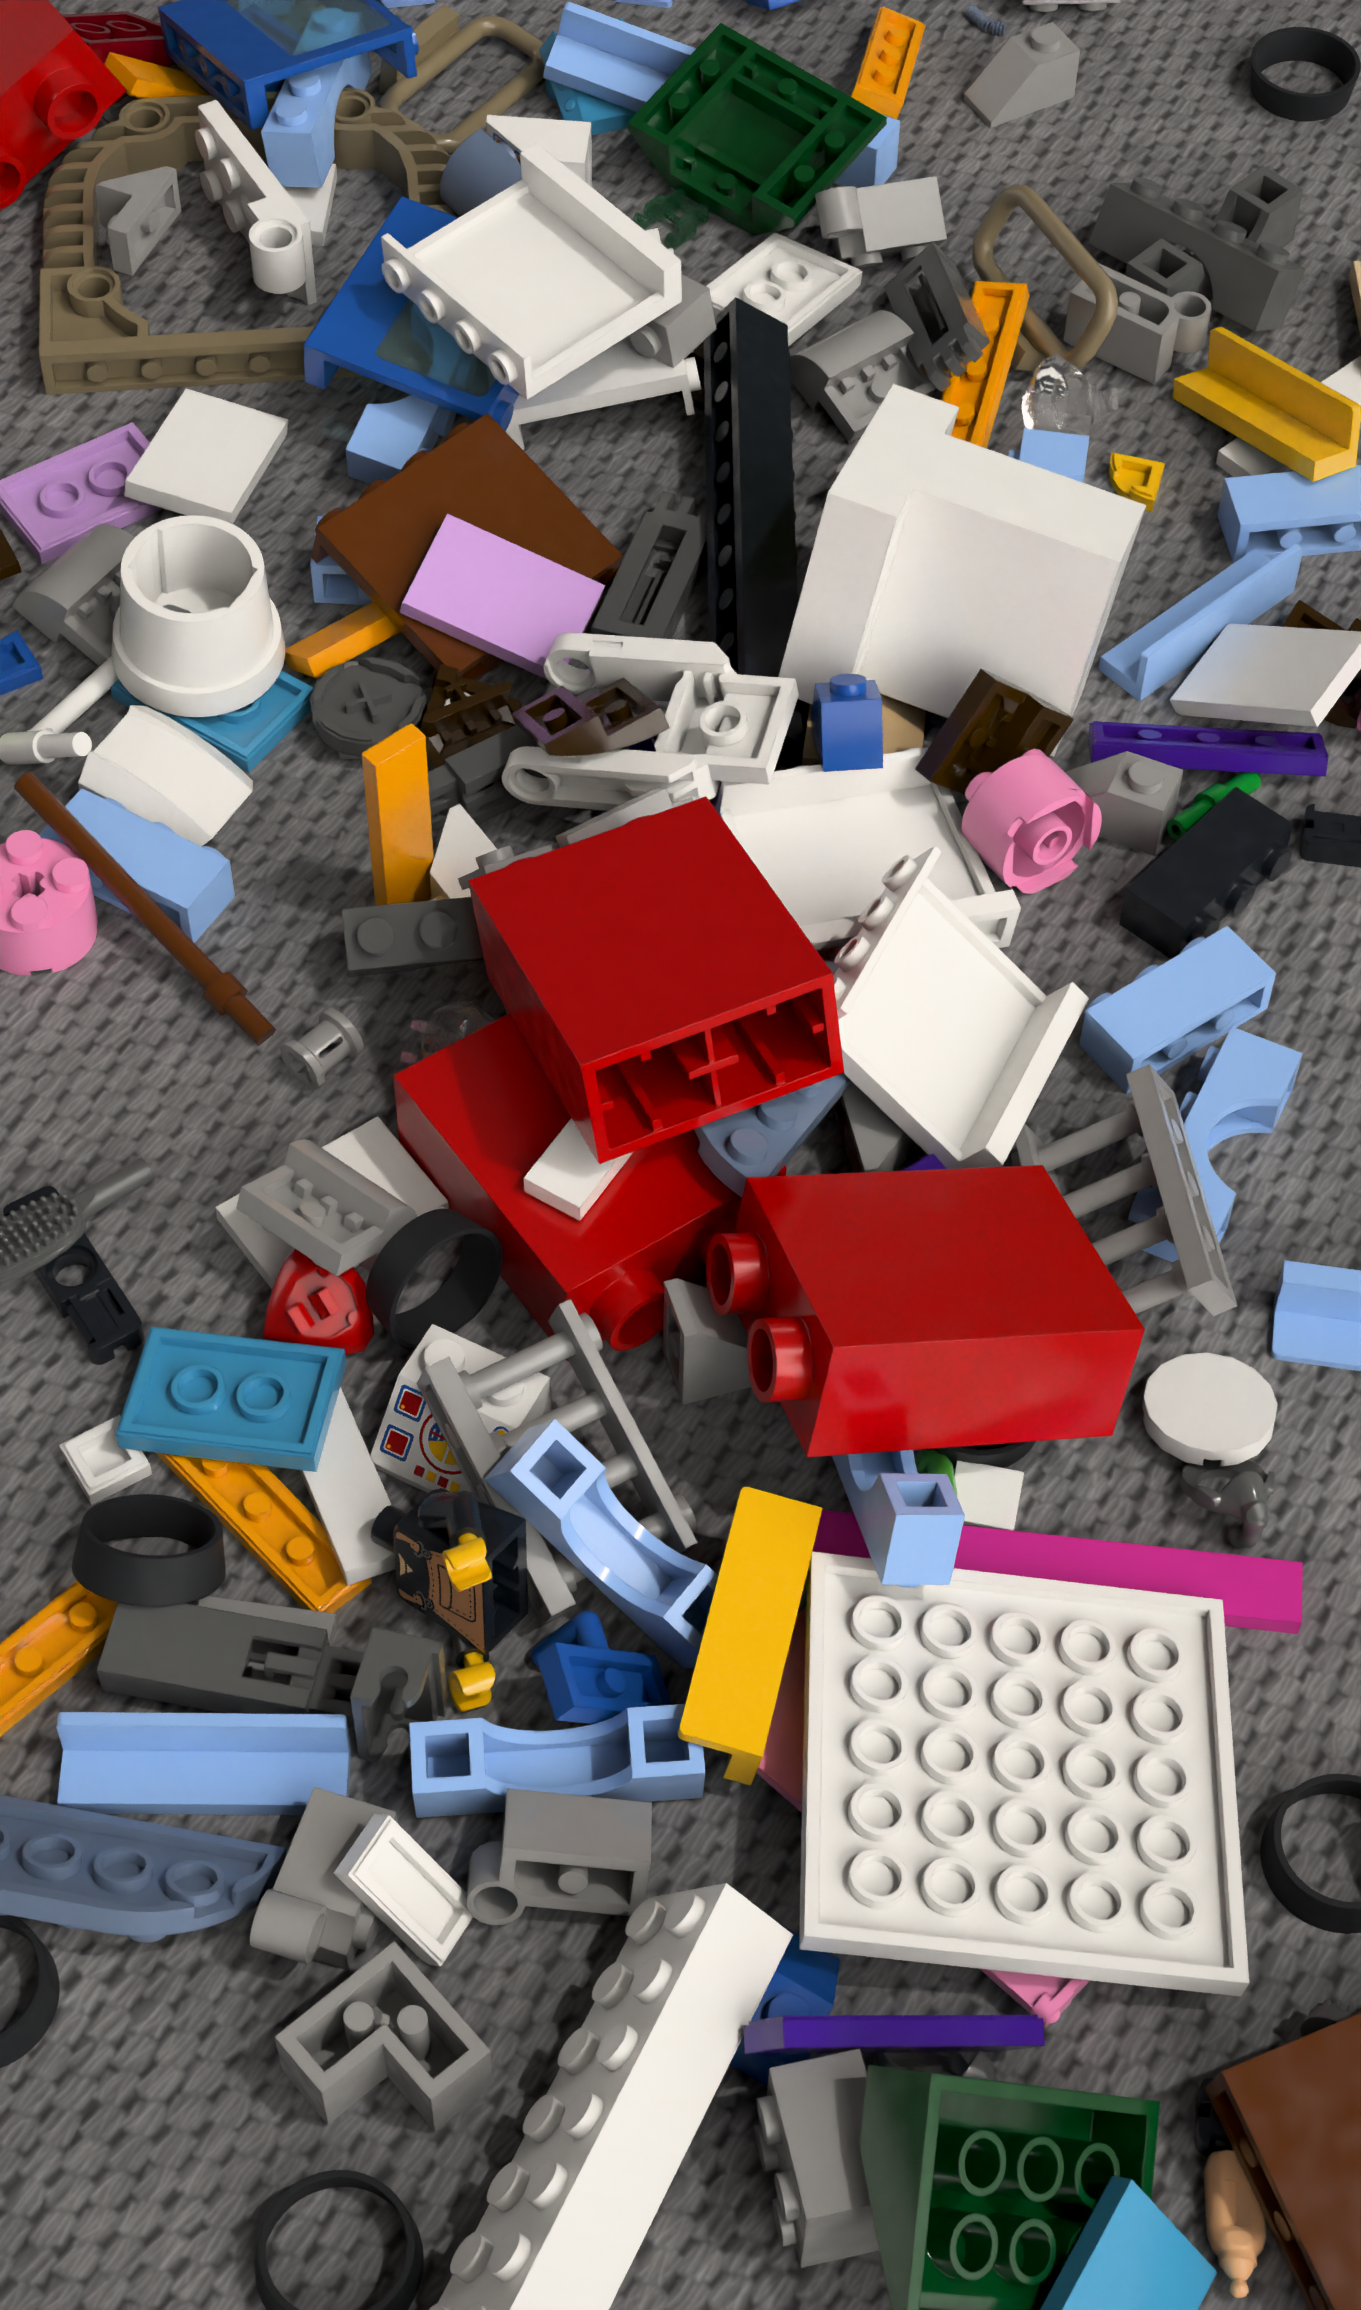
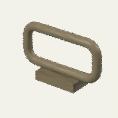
M442 5L413 29L419 45V52L415 55L416 77L406 78L383 58L381 59L378 93L383 96L380 99L379 107L400 114L405 120L406 125H416L424 129L403 115L399 110L400 106L481 38L488 36L501 38L528 55L532 60L524 70L451 132L435 134L427 131L436 140L438 146L442 147L448 154H452L474 132L480 128L486 129L487 115H503L544 79L545 66L539 52L544 43L516 23L498 16L478 17L459 29L460 14L446 5Z
M1011 185L1002 190L996 197L978 227L972 248L974 268L982 281L1012 283L995 263L993 248L996 238L1015 207L1020 206L1093 291L1096 299V309L1090 323L1075 347L1068 350L1028 303L1011 365L1015 370L1047 373L1046 369L1048 373L1056 369L1069 372L1077 371L1091 361L1113 326L1118 308L1116 288L1108 274L1035 190L1027 185ZM971 287L970 291L968 292L970 298L973 291V287Z

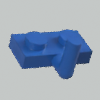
M584 1610L579 1612L531 1650L532 1659L541 1670L546 1694L551 1703L555 1720L596 1724L620 1714L626 1708L671 1705L656 1655L609 1649L600 1618L593 1611Z

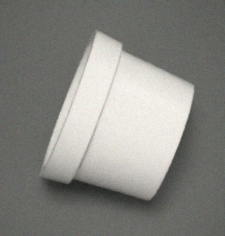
M201 515L173 517L147 527L126 548L121 562L120 606L113 622L111 655L118 679L129 693L139 701L156 710L177 716H217L233 712L254 702L269 690L278 678L285 659V641L278 611L269 597L263 557L255 541L234 524L218 518Z

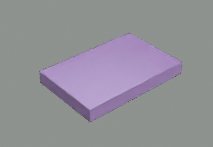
M131 422L0 480V512L41 564L64 554L96 525L106 524L121 529L157 513L162 508L125 497V481L150 442L135 424Z
M447 513L402 602L400 613L547 679L544 673V664L553 640L564 633H584L602 596L605 585ZM564 658L563 660L569 664L572 658Z

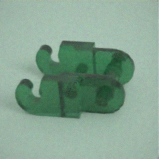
M676 189L666 197L659 194L647 202L644 206V215L639 212L636 213L633 221L643 230L655 221L663 222L668 219L676 224V236L668 233L664 243L667 249L673 248L674 251L696 236L697 227L708 221L710 209L706 204L693 206L686 201L685 191ZM680 210L685 215L679 218L674 213Z

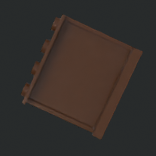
M488 413L470 425L467 422L457 425L445 437L443 443L429 453L422 450L414 454L404 464L401 472L386 482L384 479H378L371 483L361 493L359 499L346 509L335 508L324 515L315 528L316 536L311 555L316 564L330 555L436 669L431 686L433 690L440 664L459 669V677L477 681L505 661L400 613L402 602L447 513L605 585L603 591L611 586L623 557Z
M1358 2013L1223 2070L1205 2087V2091L1309 2310H1361V2013Z

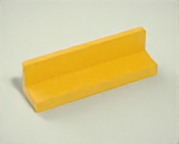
M1223 327L1210 331L1208 367L1174 378L1173 399L1312 482L1356 467L1361 406Z
M743 1487L737 1500L678 1729V1737L683 1741L729 1753L723 1778L750 1786L764 1754L823 1509L822 1507L751 1487Z

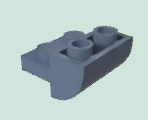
M480 128L462 142L450 157L441 177L440 198L461 217L522 180L521 164L518 162L513 150L504 141L497 143Z

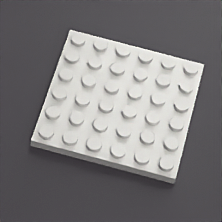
M812 1552L807 1571L799 1949L1241 1997L1249 1985L1223 1600L953 1568L950 1585H920L913 1588L898 1585H881L871 1558Z

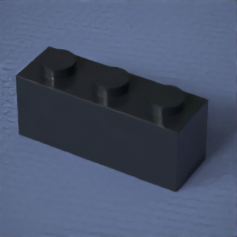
M1233 788L1126 888L1119 925L1170 959L1174 958L1192 940L1198 937L1207 938L1216 933L1220 921L1229 913L1234 916L1242 913L1252 900L1256 887L1265 878L1269 881H1274L1283 873L1292 855V852L1287 848L1293 823L1239 788Z

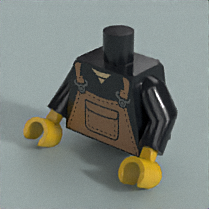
M443 1488L429 1492L408 1513L393 1505L385 1507L373 1523L371 1539L374 1543L395 1554L396 1588L402 1600L444 1627L451 1635L455 1661L462 1668L450 1672L448 1677L449 1690L455 1707L458 1711L464 1712L488 1705L492 1698L490 1689L494 1686L496 1677L495 1669L488 1662L490 1658L489 1652L528 1614L526 1519L479 1502L474 1494L468 1491L451 1492Z

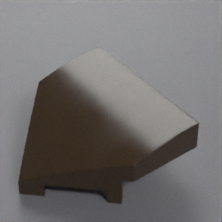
M440 664L435 687L421 725V732L426 738L428 772L444 765L446 758L516 725L511 713L523 706L518 700L510 698L512 683L503 681L495 686L459 677V669Z

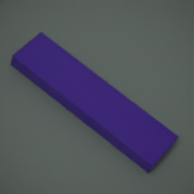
M1100 721L1089 723L1088 747L1091 763L1129 751L1179 769L1326 776L1329 757L1320 733Z
M1037 2015L779 2016L750 2021L749 2025L744 2026L745 2054L841 2053L860 2049L861 2053L979 2052V2050L982 2052H1001L1045 2046L1043 2018H1038Z

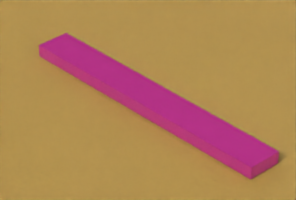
M822 1510L812 1552L871 1558L854 1513ZM966 1525L962 1527L954 1568L1221 1599L1223 1600L1224 1625L1228 1627L1298 1634L1302 1624L1303 1562Z

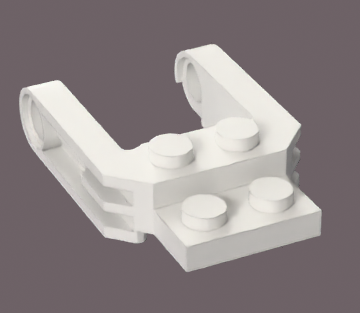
M587 633L561 634L553 640L544 664L545 676L556 688L563 685L572 694L580 695L594 687H597L600 691L625 678L651 700L669 702L665 718L670 728L658 734L654 744L656 752L616 749L591 755L555 756L549 755L541 747H520L510 753L502 774V783L511 795L529 804L609 811L657 788H666L673 804L691 797L693 801L705 796L710 800L716 796L721 781L770 785L799 697L796 679L737 674L731 667L729 658L715 642ZM563 659H577L583 662L589 669L575 668L567 664ZM523 769L537 771L546 776L547 779L532 776Z

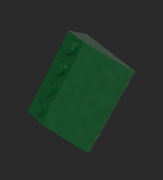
M868 2065L859 2147L891 2310H1040L1111 2177L1117 2176L1132 2179L1150 2199L1152 2198L1160 2101Z

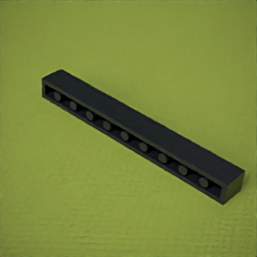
M735 297L715 317L716 330L704 340L709 642H715L729 658L730 665L737 674L778 677L799 602V595L797 594L796 565L798 555L795 541L796 512L794 510L793 486L795 472L792 459L793 430L791 429L790 404L792 392L790 390L788 325ZM799 699L797 700L776 766L786 757L792 756L799 749L800 745L803 744L802 704Z

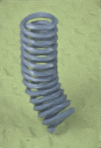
M969 4L971 7L966 10L965 17L978 29H981V31H983L982 28L985 25L984 33L987 26H989L988 34H990L991 30V34L993 35L994 33L996 36L998 30V36H1000V33L1001 36H1004L1006 24L1003 21L1001 23L994 21L983 14L974 4Z

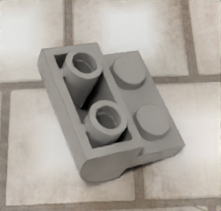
M885 310L876 311L791 356L789 361L790 380L810 408L815 410L823 406L849 443L863 435L893 384L929 397H933L937 391V388L930 379L917 368L909 349L908 343L914 332L901 318Z
M101 524L94 526L19 593L12 607L55 644L65 637L95 664L101 666L112 656L113 622L120 606L121 562L126 548L135 537L112 525Z
M305 1139L289 1144L284 1165L242 1186L236 1206L238 1210L259 1223L266 1231L278 1236L310 1258L316 1265L328 1270L335 1276L356 1265H360L370 1272L376 1258L387 1242L403 1226L417 1217L415 1210L314 1142Z

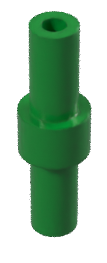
M1241 772L1223 785L1219 783L1212 784L1194 797L1193 805L1168 821L1167 830L1170 836L1178 841L1233 788L1237 787L1248 795L1259 789L1261 779L1258 773Z

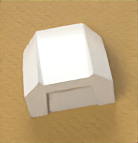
M130 705L125 717L94 751H89L78 781L79 790L83 788L103 799H114L128 811L152 823H163L177 835L201 847L217 834L253 792V780L211 744L191 730L148 706Z

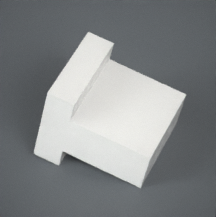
M893 384L828 491L778 677L795 678L799 693L798 699L813 705L815 683H828L831 677L840 674H859L866 677V680H875L880 694L948 718L979 670L984 669L1036 695L1072 717L1082 695L1146 505L955 438L951 434L958 414V406ZM1061 740L1059 741V743L1057 744V746L1055 747L1050 756H1055Z

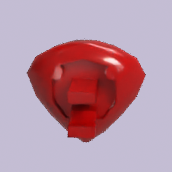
M294 1249L283 1262L273 1285L265 1313L264 1339L345 1349V1355L364 1352L374 1335V1318L366 1301V1285L359 1273L352 1267L342 1274L335 1276L328 1270L316 1265L297 1249Z

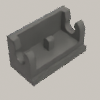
M372 1627L350 1696L359 1759L378 1763L388 1747L387 1738L393 1730L397 1728L410 1730L409 1723L436 1721L438 1716L445 1717L448 1708L443 1642ZM409 1746V1761L411 1762V1749Z

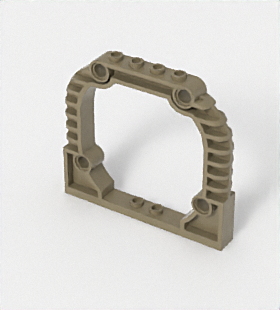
M343 88L335 114V159L333 164H336V167L341 169L375 168L401 189L404 197L459 218L460 216L440 198L441 177L450 159L448 153L436 144V140L426 130L416 125H406L403 117L394 111L376 107L373 96L367 91L357 88ZM280 91L265 92L269 114ZM201 95L134 100L120 110L119 120L98 128L93 133L92 141L82 142L73 147L64 157L63 163L55 168L44 196L43 269H40L39 359L46 395L305 380L304 343L315 326L150 335L148 321L124 307L119 276L113 270L99 266L100 219L95 192L96 185L102 181L164 166L175 168L176 172H178L187 162L204 161L195 139V131L200 129L198 106L217 100L214 96ZM219 102L261 158H266L261 135L263 127L251 130ZM410 300L376 355L381 359L416 373H430L432 365L429 359L412 342L410 313L415 303ZM339 367L333 378L365 376Z

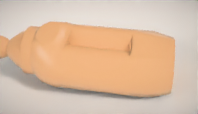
M1230 2150L1213 2152L1208 2156L1204 2168L1207 2238L1213 2252L1218 2257L1220 2268L1224 2270L1225 2274L1232 2281L1230 2293L1233 2297L1243 2298L1249 2293L1246 2280L1257 2266V2256L1262 2252L1265 2245V2216L1235 2152Z

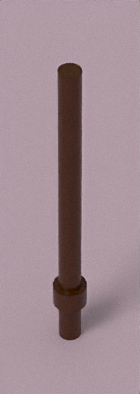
M32 772L25 773L16 781L14 789L205 990L203 994L204 999L220 1015L228 1014L257 1046L275 1033L276 1028L245 997L248 990L231 972L222 973Z

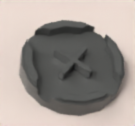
M375 657L358 659L359 665H351L344 668V663L330 668L316 682L310 697L313 727L326 745L342 754L362 757V752L406 725L412 723L421 731L422 720L427 711L425 692L420 687V680L415 673L395 661Z

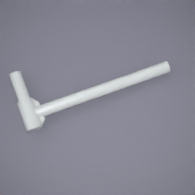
M112 656L30 730L4 734L0 738V759L8 765L50 763L55 758L86 756L92 748L90 737L84 732H63L118 680L113 667Z

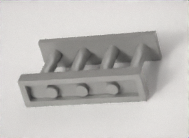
M1150 1064L1126 1074L1133 1100L1126 1102V1110L1048 1145H1045L1024 1124L1015 1141L1018 1151L1011 1155L1013 1166L1043 1165L1060 1193L1055 1169L1133 1134L1138 1133L1140 1137H1144L1148 1152L1141 1155V1162L1062 1196L1074 1216L1079 1218L1147 1187L1153 1186L1156 1190L1160 1191L1163 1205L1156 1208V1216L1092 1243L1105 1266L1167 1239L1171 1244L1175 1243L1179 1260L1172 1262V1270L1122 1291L1135 1314L1182 1294L1187 1299L1195 1297L1213 1316L1237 1307L1175 1093Z
M571 1299L559 1304L548 1320L555 1333L554 1335L475 1373L469 1374L466 1370L458 1373L450 1357L424 1368L416 1384L477 1501L524 1518L484 1480L528 1428L556 1419L570 1433L599 1419L617 1453L616 1456L601 1463L606 1467L605 1477L610 1489L630 1479L649 1516L637 1522L673 1550L684 1555L698 1543L693 1534L697 1530V1522L691 1507L681 1494L678 1493L673 1496L598 1352L602 1350L603 1345L596 1325L587 1313L578 1314ZM568 1358L586 1395L503 1435H500L497 1431L488 1433L477 1409L482 1407V1399ZM526 1520L528 1603L540 1625L543 1626L565 1615L576 1604L571 1593L577 1591L576 1583L587 1577L566 1557L563 1558L559 1553L552 1556L541 1534Z

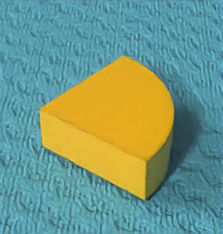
M1111 452L1109 479L1113 488L1120 496L1146 505V511L1152 512L1165 463Z

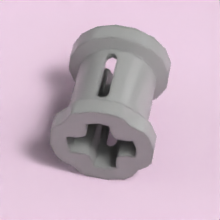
M328 1008L319 1015V1024L298 1041L290 1039L280 1047L282 1059L290 1072L311 1089L316 1090L326 1082L325 1074L344 1058H355L364 1051V1043L349 1019L339 1011Z

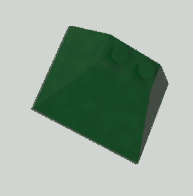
M720 23L627 122L628 131L671 188L754 236L795 227L816 203L815 194L831 187L885 127L887 117Z

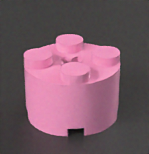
M1040 749L1027 751L1021 757L1007 762L993 773H980L966 788L965 797L969 803L962 819V835L978 852L981 860L1011 889L1012 886L1017 887L1022 893L1034 894L1067 878L1078 867L1072 859L1083 845L1091 850L1100 833L1102 816L1099 806Z
M31 830L14 832L7 838L6 843L0 845V969L15 975L32 976L31 971L51 969V972L54 973L74 965L89 952L97 935L98 916L87 864L69 846L61 842L41 838L38 833Z

